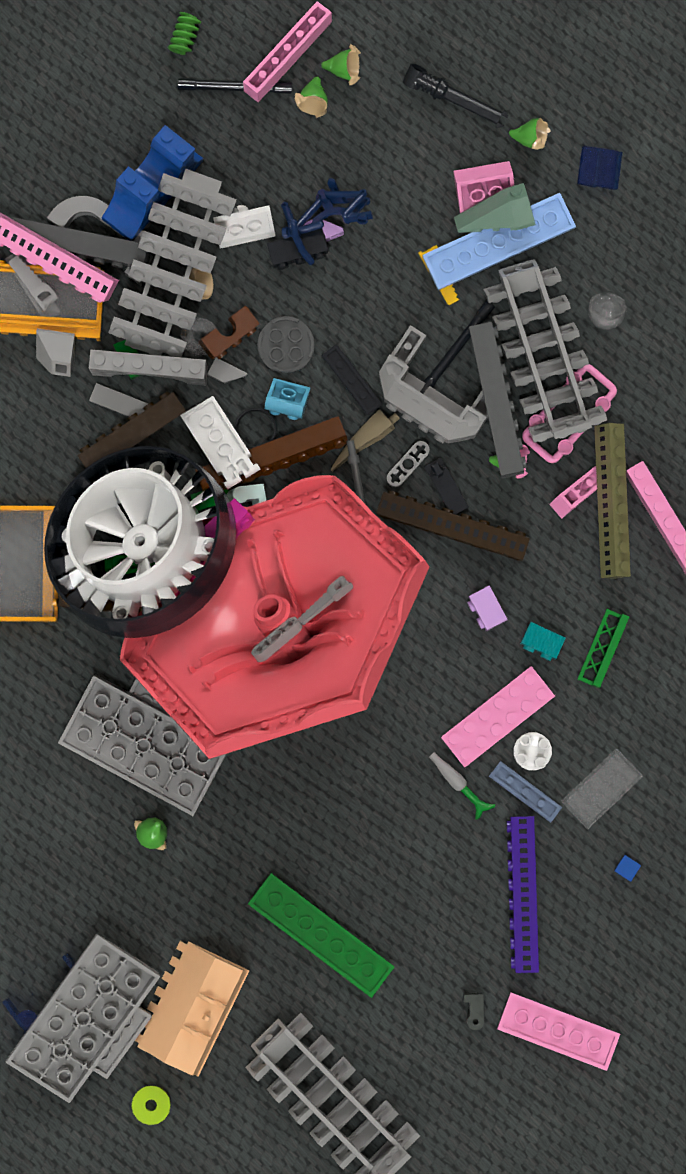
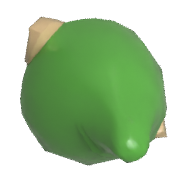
M350 44V49L342 51L331 59L322 62L321 67L342 79L349 80V85H353L360 79L358 76V54L361 52Z
M315 77L303 88L301 93L295 94V101L302 112L315 115L318 118L327 113L328 99L321 86V79Z
M535 118L518 129L510 130L509 135L523 146L538 150L545 147L547 133L551 131L547 122H544L541 118Z
M156 817L147 818L144 821L135 820L134 827L137 839L142 846L149 849H166L167 827L162 820Z

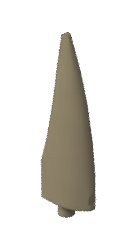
M378 410L350 439V441L354 440L356 454L380 441L395 429L393 424L400 419L398 415L394 413L391 417L387 418L381 410ZM347 445L330 469L332 472L348 460Z

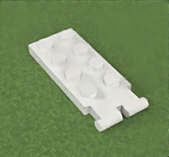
M213 396L180 415L218 476L223 475L226 479L224 485L227 489L242 481L240 475L243 474L247 478L261 470L257 463L252 464L249 459L251 457L249 450Z

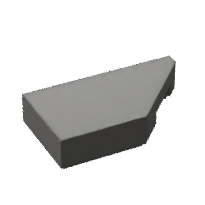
M216 357L207 375L225 384L242 377L244 378L247 376V373L220 359L218 360Z

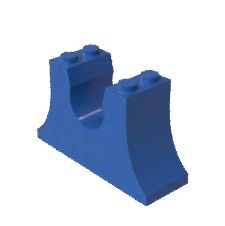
M166 125L153 138L150 145L151 149L142 164L135 171L128 166L116 180L113 198L102 216L103 221L129 241H133L151 221L148 220V216L153 202L165 205L172 197L158 190L163 173L182 180L185 169L195 171L203 162V158L195 152V148Z

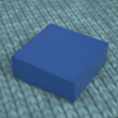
M624 855L614 871L631 882L641 865Z

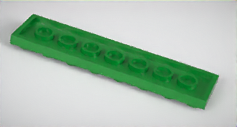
M272 873L248 903L249 906L371 998L395 967Z

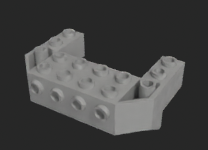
M410 325L379 371V380L384 403L387 404L386 407L392 412L397 410L403 414L402 418L406 421L417 423L418 428L423 432H431L435 435L434 439L442 444L444 442L450 444L474 439L488 419L483 391H481L471 407L467 405L465 409L430 386L422 394L420 391L426 383L410 374L408 366L426 340V335Z

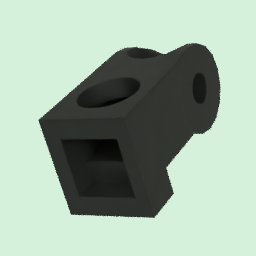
M463 993L464 1003L469 1002L467 1024L472 1030H479L484 1025L483 993Z

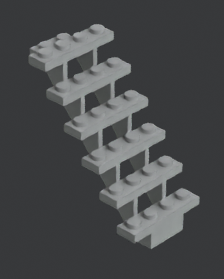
M185 169L182 180L163 173L158 190L175 197L173 206L169 208L153 202L148 216V220L165 225L163 235L160 237L143 231L138 245L139 249L156 254L153 264L151 266L133 260L128 277L146 283L143 293L140 294L124 288L118 305L126 309L136 311L133 322L114 317L108 332L116 337L126 339L125 345L147 352L150 355L161 356L163 352L172 357H182L187 342L169 336L172 324L191 330L197 314L179 308L181 298L185 296L191 300L201 302L207 285L189 279L192 267L211 274L216 260V256L199 251L201 241L204 239L221 245L226 232L225 227L208 222L211 212L213 210L220 214L231 216L237 200L218 193L222 181ZM180 199L207 208L204 219L178 211L177 207ZM170 227L197 237L194 248L167 239ZM160 256L187 265L184 277L157 268ZM150 285L177 294L174 305L148 297ZM142 313L160 319L163 322H168L164 334L137 325L140 314Z
M533 259L498 270L501 284L483 290L488 303H497L502 299H508L510 311L492 316L498 331L508 330L513 326L517 327L519 339L501 344L507 359L517 358L524 353L526 355L528 367L512 371L510 374L516 387L525 386L533 381L535 383L537 395L519 400L525 415L544 410L546 422L528 428L533 442H543L551 437L555 439L565 438L570 434L585 432L587 429L592 428V425H599L607 421L606 413L602 406L585 410L582 397H590L594 393H598V389L593 378L576 382L572 369H581L585 365H589V362L583 350L567 354L564 341H572L580 337L574 322L558 327L554 314L564 313L566 310L571 309L565 295L549 299L545 286H553L557 282L562 281L557 268L554 267L540 272L537 262ZM540 290L542 302L517 309L514 297L524 292ZM548 316L551 329L526 336L523 325L529 323V321L544 319ZM558 345L560 357L535 364L533 352L544 347ZM567 373L569 385L544 392L541 380H545L549 376ZM576 400L578 413L553 420L550 408Z
M302 1013L288 1026L278 1018L251 1045L257 1056L245 1068L257 1081L270 1069L279 1076L267 1088L268 1092L278 1103L287 1097L291 1091L300 1098L288 1110L299 1125H302L313 1113L317 1115L321 1122L309 1133L317 1144L323 1147L334 1135L343 1142L331 1154L332 1158L342 1169L357 1157L364 1165L355 1174H395L411 1158L406 1150L420 1135L408 1122L394 1135L385 1128L399 1115L387 1100L373 1113L364 1107L377 1091L365 1078L352 1091H349L343 1085L356 1071L344 1056L330 1070L321 1063L335 1048L323 1035L309 1048L300 1041L313 1027ZM296 1044L303 1054L283 1072L276 1063ZM317 1066L325 1075L305 1094L297 1085ZM339 1089L346 1097L326 1116L318 1108ZM360 1110L367 1119L349 1137H346L340 1129ZM381 1132L388 1141L368 1159L361 1151Z

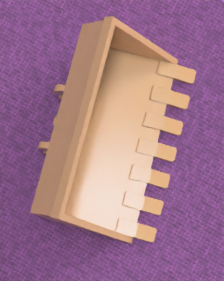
M180 941L176 949L183 953L180 959L172 956L169 964L175 967L173 974L165 971L162 979L168 982L165 989L157 987L154 994L161 999L158 1005L152 1001L150 1002L147 1009L153 1012V1015L145 1026L144 1034L140 1033L135 1041L139 1043L138 1048L150 1053L162 1062L190 1075L199 1076L250 970L189 941L187 944Z

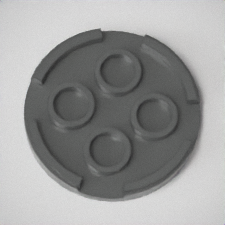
M283 316L275 318L265 325L259 334L257 346L260 358L268 368L278 373L289 374L301 370L309 363L314 353L315 344L313 334L306 324L297 318Z

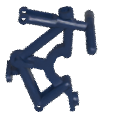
M330 178L327 182L330 191L319 190L316 195V201L298 221L294 219L288 203L283 202L281 208L288 227L282 228L283 238L288 239L292 237L299 253L309 265H313L315 261L306 250L300 235L323 228V220L331 215H341L345 224L357 222L362 225L366 224L369 219H373L371 211L361 212L366 205L370 204V199L366 197L367 192L365 189L360 191H339L335 179ZM332 204H349L347 208L333 207ZM322 205L324 211L314 217L311 224L305 225Z

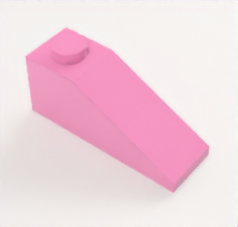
M596 466L550 503V506L561 519L597 490Z

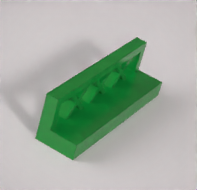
M606 609L577 680L600 688L629 616ZM609 614L619 618L617 625L610 629L606 622ZM608 632L611 640L609 644L601 646L599 637L601 634ZM601 650L603 659L594 664L591 657L592 653ZM593 667L596 673L593 681L583 678L585 670Z

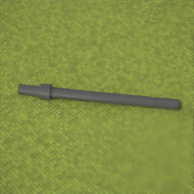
M354 440L346 441L349 457H347L348 464H351L356 495L365 503L358 465L360 462L359 455L356 454Z

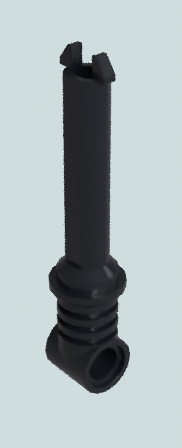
M410 64L402 81L409 88L415 90L422 88L421 91L427 90V94L431 92L430 95L434 100L436 98H444L497 124L496 128L504 126V124L498 121L501 115L508 118L506 110L501 112L450 87L448 82L445 81L446 78L435 79L436 76L431 77L432 74L427 75V71L417 64Z

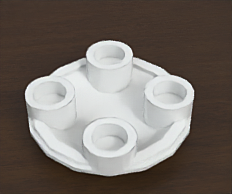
M529 732L522 735L514 746L516 762L527 770L544 768L552 755V747L549 740L537 732Z

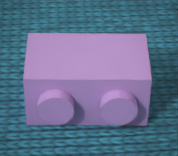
M490 586L468 597L470 601L467 604L472 612L476 611L479 617L476 620L481 629L485 628L488 631L507 621Z

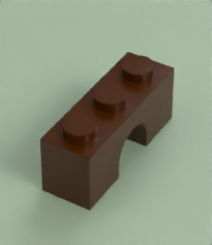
M244 306L228 318L233 327L231 336H223L215 328L198 341L211 360L215 357L219 360L227 354V348L230 346L235 348L242 342L240 338L244 335L249 337L257 331L255 327L259 325V322L247 306Z

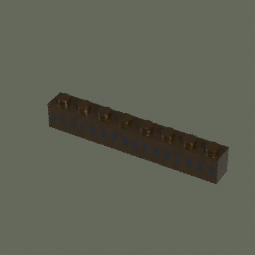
M391 490L382 494L376 516L521 562L523 561L530 538L526 537L527 534L516 531L512 533L508 531L509 528L497 525L496 528L490 526L488 521L479 519V522L471 520V516L462 513L458 516L453 514V510L447 508L439 510L432 503H417L416 498L406 496L405 499L399 497V493Z

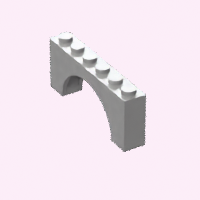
M90 350L89 370L93 376L147 375L175 379L192 385L206 386L208 365L206 360Z

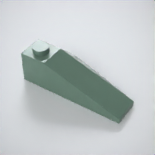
M524 183L505 188L454 217L458 233L481 232L483 229L499 231L500 228L520 230L535 225Z

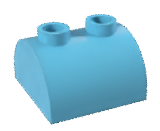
M273 378L266 397L265 409L269 410V413L272 415H279L281 413L287 415L291 420L302 419L310 387Z

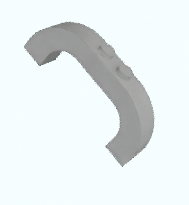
M75 196L59 203L47 217L48 221L54 226L68 228L74 219L89 215L113 229L102 220L108 205L90 196ZM143 231L133 240L134 242L140 243ZM151 253L150 260H149V265H151V266H152V259H153L152 253ZM127 267V269L124 272L127 277L130 272V267ZM129 277L140 286H142V284L144 283L142 281H138L134 278Z

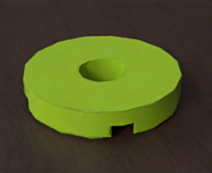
M145 1086L138 1090L133 1097V1114L143 1124H159L165 1120L170 1112V1097L165 1090L158 1086ZM148 1100H154L157 1103L155 1110L150 1111L146 1108Z

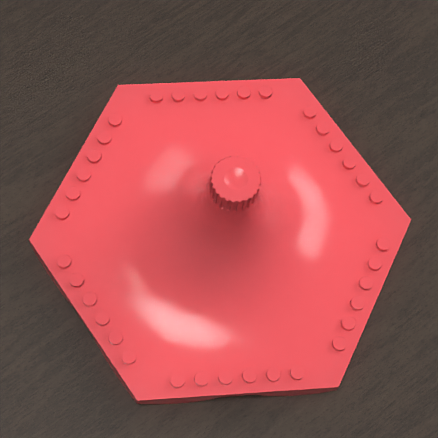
M322 475L298 480L279 491L273 499L244 507L255 520L248 529H245L237 537L230 568L211 600L193 617L171 630L148 637L124 638L120 661L209 759L367 710L428 572L429 565L399 533L383 523L336 476ZM214 517L203 519V524H208ZM340 576H344L348 582L353 584L351 591L337 602H332L309 622L302 625L301 631L267 660L257 662L251 654L257 644L291 617L298 619L307 609H310L311 605H314V602L318 601L324 593H327L329 585ZM161 602L157 603L159 608L162 607ZM142 610L138 613L137 616L142 615Z

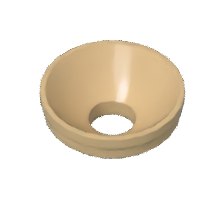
M192 268L189 279L207 285L202 300L209 299L213 293L214 285L212 274Z

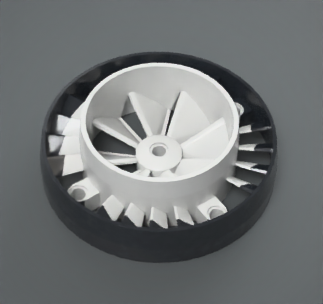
M154 446L132 447L114 452L97 460L83 470L68 485L57 501L47 525L44 544L45 563L49 578L66 606L83 622L102 633L122 638H140L163 633L193 617L211 600L224 581L233 559L236 544L234 512L229 498L218 482L203 467L188 457L170 449ZM150 462L148 470L141 468H130L135 465ZM175 463H179L173 474ZM188 466L196 469L195 475L180 491L175 486L177 480ZM205 478L210 487L192 501H189L185 494ZM214 496L216 506L199 513L195 505ZM120 503L122 504V506H123L125 512L127 513V515H128V517H129L131 523H132L133 526H134L133 528H132V526L130 525L129 521H128L127 518L125 517L124 513L122 512V510L120 509V507H119L118 504H120ZM217 516L215 538L205 537V528L202 520ZM98 529L123 538V543L93 541V537ZM61 549H67L69 555L60 557ZM122 553L128 556L101 578H97L92 574L90 564ZM200 561H206V563L202 565ZM133 562L138 564L135 577L121 580ZM155 562V565L151 568L150 563ZM193 575L196 576L193 582L189 581ZM179 591L181 594L176 597L175 593ZM108 599L115 602L111 619L99 617ZM159 602L162 603V607H160V608L158 607V604H157V603H159ZM139 607H142L141 616H137Z

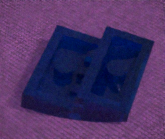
M583 146L577 184L617 190L623 152Z

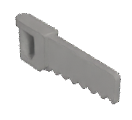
M16 255L9 260V265L43 311L47 310L46 307L59 299L51 287L42 282L41 278H38V275L34 274V271L30 270V267L26 266V263L19 256ZM44 293L51 294L43 301H40L38 298Z
M340 576L329 585L327 593H324L318 601L314 602V605L310 606V609H307L298 618L300 623L305 625L332 602L340 600L353 589V584L348 582L344 576Z

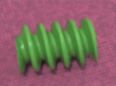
M180 12L181 16L177 18L179 23L175 24L176 30L173 31L174 37L170 39L172 44L168 45V49L174 53L186 55V52H192L188 45H194L190 38L197 37L192 32L199 31L195 24H201L202 22L189 13Z

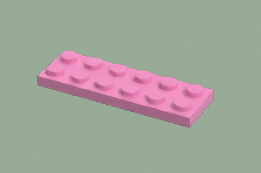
M531 666L444 734L441 739L465 768L554 698L555 695Z
M511 992L497 1027L498 1030L606 1071L620 1036L617 1032Z

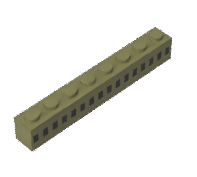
M607 423L594 426L601 578L617 579L631 577L624 424Z

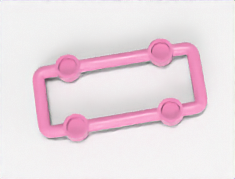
M590 364L573 372L576 382L582 381L583 374L588 371L609 389L605 397H599L595 402V407L602 406L605 412L608 411L611 406L610 401L617 394L616 386ZM568 377L564 386L569 385ZM542 410L539 414L530 417L529 426L524 430L522 438L528 446L547 462L556 463L563 455H569L572 452L573 444L582 433H574L568 439L561 440L558 444L557 452L552 456L537 442L534 443L529 434V427L544 423L545 414L544 410Z

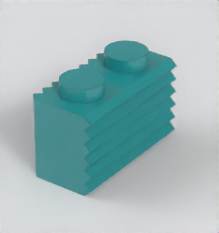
M530 622L520 644L524 645V650L531 653L535 650L541 653L540 657L551 661V659L556 660L566 638Z

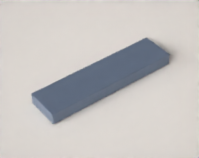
M501 761L489 775L491 779L550 823L562 809L559 804Z

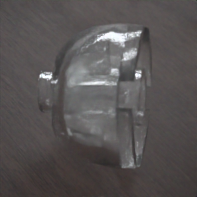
M600 293L593 296L589 301V318L598 328L614 329L623 322L626 316L627 306H625L624 299L618 295L607 293V296H601Z

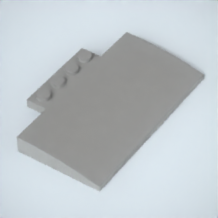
M96 674L93 675L58 742L60 745L191 816H194L227 755L224 754L209 759L137 679L128 692Z
M96 934L5 1062L70 1103L92 1071L108 1079L149 1022L152 1015L141 1008L140 1004L160 978L159 973L125 950Z

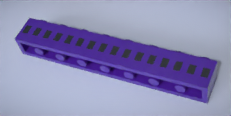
M534 816L510 817V821H507V833L510 832L511 840H507V852H511V860H508V871H512V879H508V889L512 891V899H509V910H513V918H509L510 930H513V937L510 938V949H514V957H511V969H514L515 973H539Z

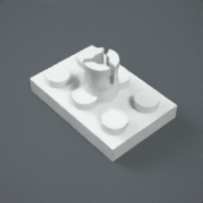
M239 205L237 209L234 208L231 216L222 215L213 218L214 224L226 228L221 245H219L220 248L275 237L269 206L248 210L246 206Z

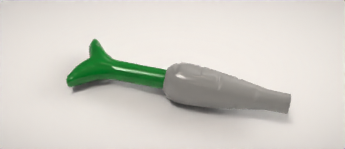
M435 752L429 756L451 787L456 791H461L475 805L476 820L481 817L483 811L495 807L496 804H489L479 800L466 786L465 778Z

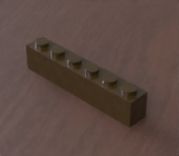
M167 391L159 397L161 401L155 405L153 402L143 407L144 412L139 415L137 412L127 418L129 422L123 426L121 423L111 429L112 433L108 436L104 433L96 438L95 441L97 443L90 447L87 444L79 450L81 454L78 457L85 468L109 454L132 448L185 413L186 410L175 393L170 394Z

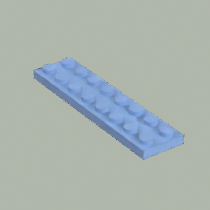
M558 193L531 205L535 221L534 226L520 230H510V228H500L499 231L483 229L481 232H472L422 255L437 289L441 290L575 229L576 225L561 194Z

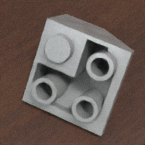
M37 328L36 359L51 374L71 376L75 361V334Z

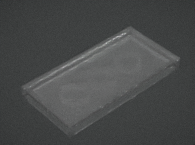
M616 748L561 802L586 829H589L643 775Z

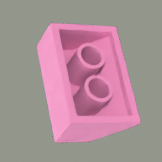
M509 161L453 171L460 213L501 190L514 186L513 171Z

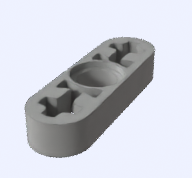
M416 442L387 475V482L391 487L401 486L428 456L429 446L426 442ZM417 446H425L424 451L426 453H420L417 456V459H420L418 462L413 456L409 455L411 452L413 455L417 453ZM406 459L412 460L414 463L413 468L405 469L402 465L403 461ZM397 467H400L404 473H407L406 476L403 473L399 476V483L396 481L394 483L391 482V475L399 473Z
M296 617L287 619L257 644L251 654L257 662L267 660L301 631L302 624Z

